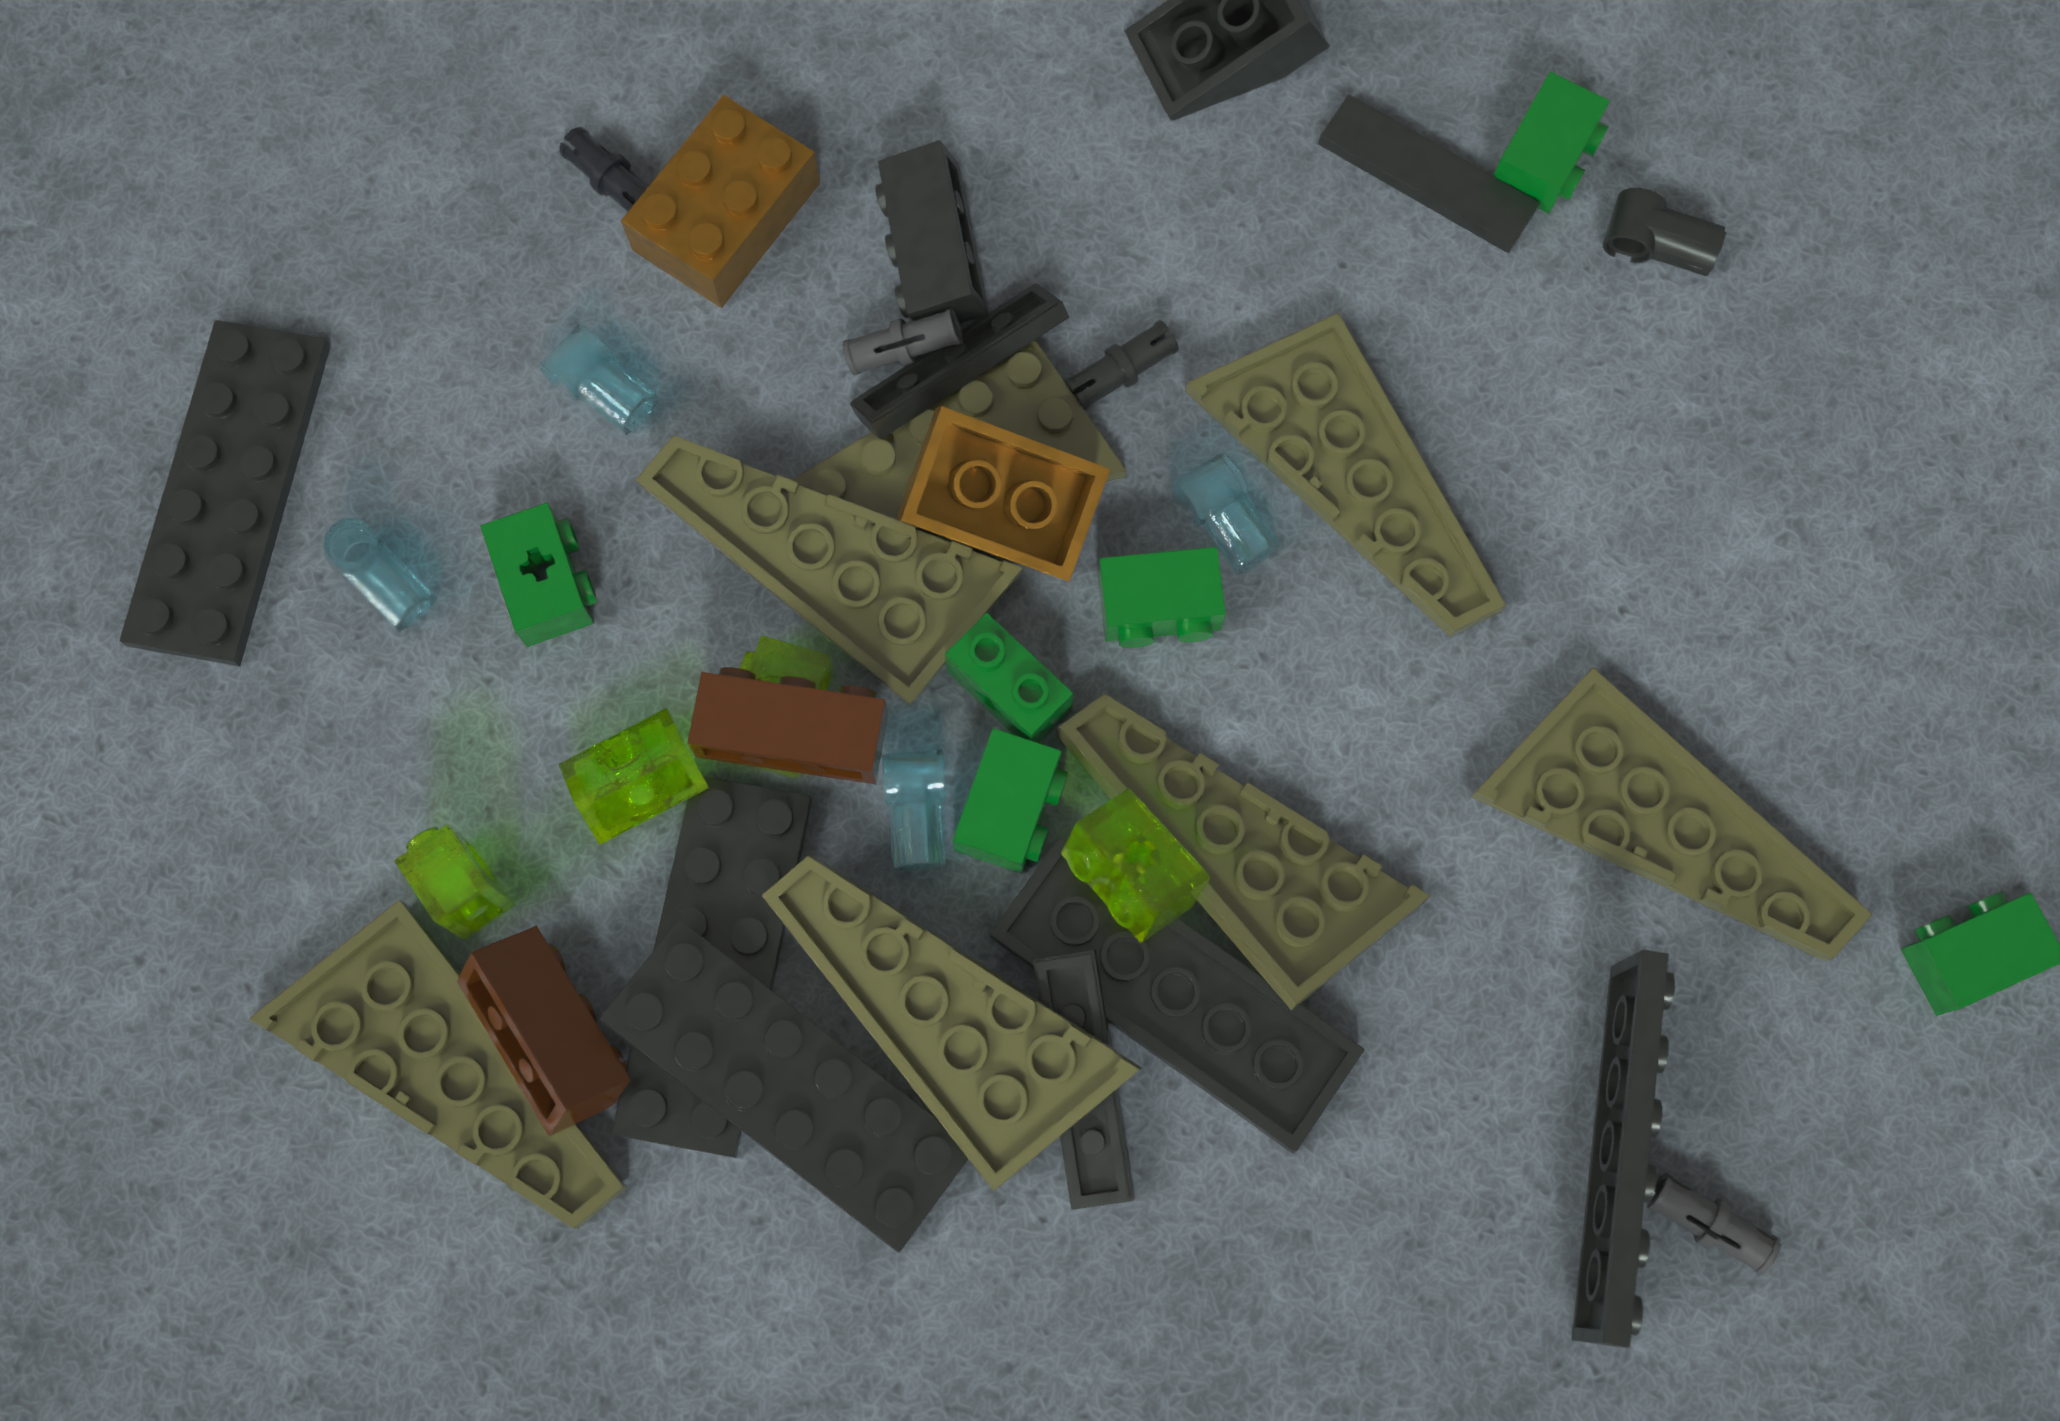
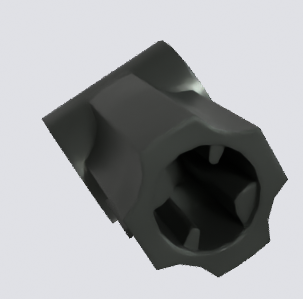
M1628 188L1618 194L1603 241V249L1608 255L1615 257L1617 252L1631 257L1630 262L1638 264L1653 259L1706 277L1709 275L1725 240V226L1668 209L1665 198L1649 189Z

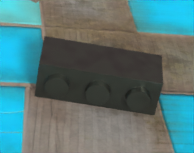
M941 140L879 160L878 166L882 183L875 186V191L881 211L885 217L889 218L891 233L885 235V244L892 264L896 268L898 267L901 284L895 286V297L903 317H910L914 321L953 308L959 324L988 315L989 311L959 163Z

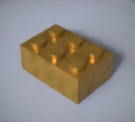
M723 94L621 220L632 251L722 309L820 184L815 152Z
M940 406L935 408L896 519L1070 582L1110 469Z

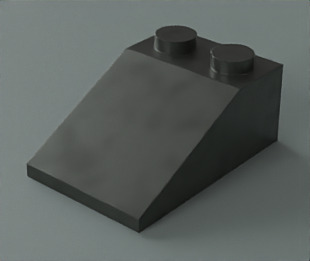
M1167 0L1124 30L1168 118L1172 121L1280 80L1330 47L1305 0Z

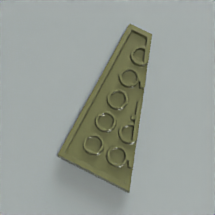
M1339 313L1187 382L1185 392L1448 636L1452 637L1501 613L1506 607L1504 600Z
M1034 340L881 440L871 432L792 480L798 482L803 487L827 496L828 494L896 519L935 408L940 406L1110 469L1106 482L1125 478L1126 469L1041 347Z
M675 435L636 478L637 483L909 706L915 702L946 664L944 654L986 612L988 613L1023 570V567L1004 560L1003 562L973 551V548L954 541L948 542L917 530L915 526L836 496L830 494L827 496L803 487L794 480L743 464L741 460Z
M1594 668L1583 677L1471 796L1473 799L1823 961L1835 958L1873 915Z
M1105 693L1058 728L1056 736L1291 1011L1423 905L1430 897L1429 894L1413 884L1408 888L1381 871L1383 866L1363 854L1360 858L1329 839L1326 830L1247 782L1244 786L1217 769L1219 764L1202 753L1196 756L1166 737L1165 730Z
M815 856L804 858L762 894V897L993 1191L1142 1069L1141 1066Z
M398 900L249 1018L252 1022L272 1032L292 1045L300 1053L320 1063L346 1080L348 1084L424 1133L433 1136L447 1145L461 1157L509 1185L511 1189L573 1229H579L628 1188L578 1123L550 1137L548 1136L459 986L457 980L461 973L407 904L401 900Z

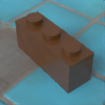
M722 667L719 674L701 672L687 742L696 758L876 785L888 720V710L885 699L876 698L877 693L875 691L853 685L841 686L840 692L816 689L815 682L794 676H783L780 678L779 683L755 680L756 675L754 673L734 667Z
M534 926L471 952L457 982L548 1136L550 1137L612 1107L631 1080L627 1074L625 1059L617 1047L609 1045L596 1023L595 1012L590 1001L583 994H578L565 973L564 961L560 952L554 945L546 942L538 927Z

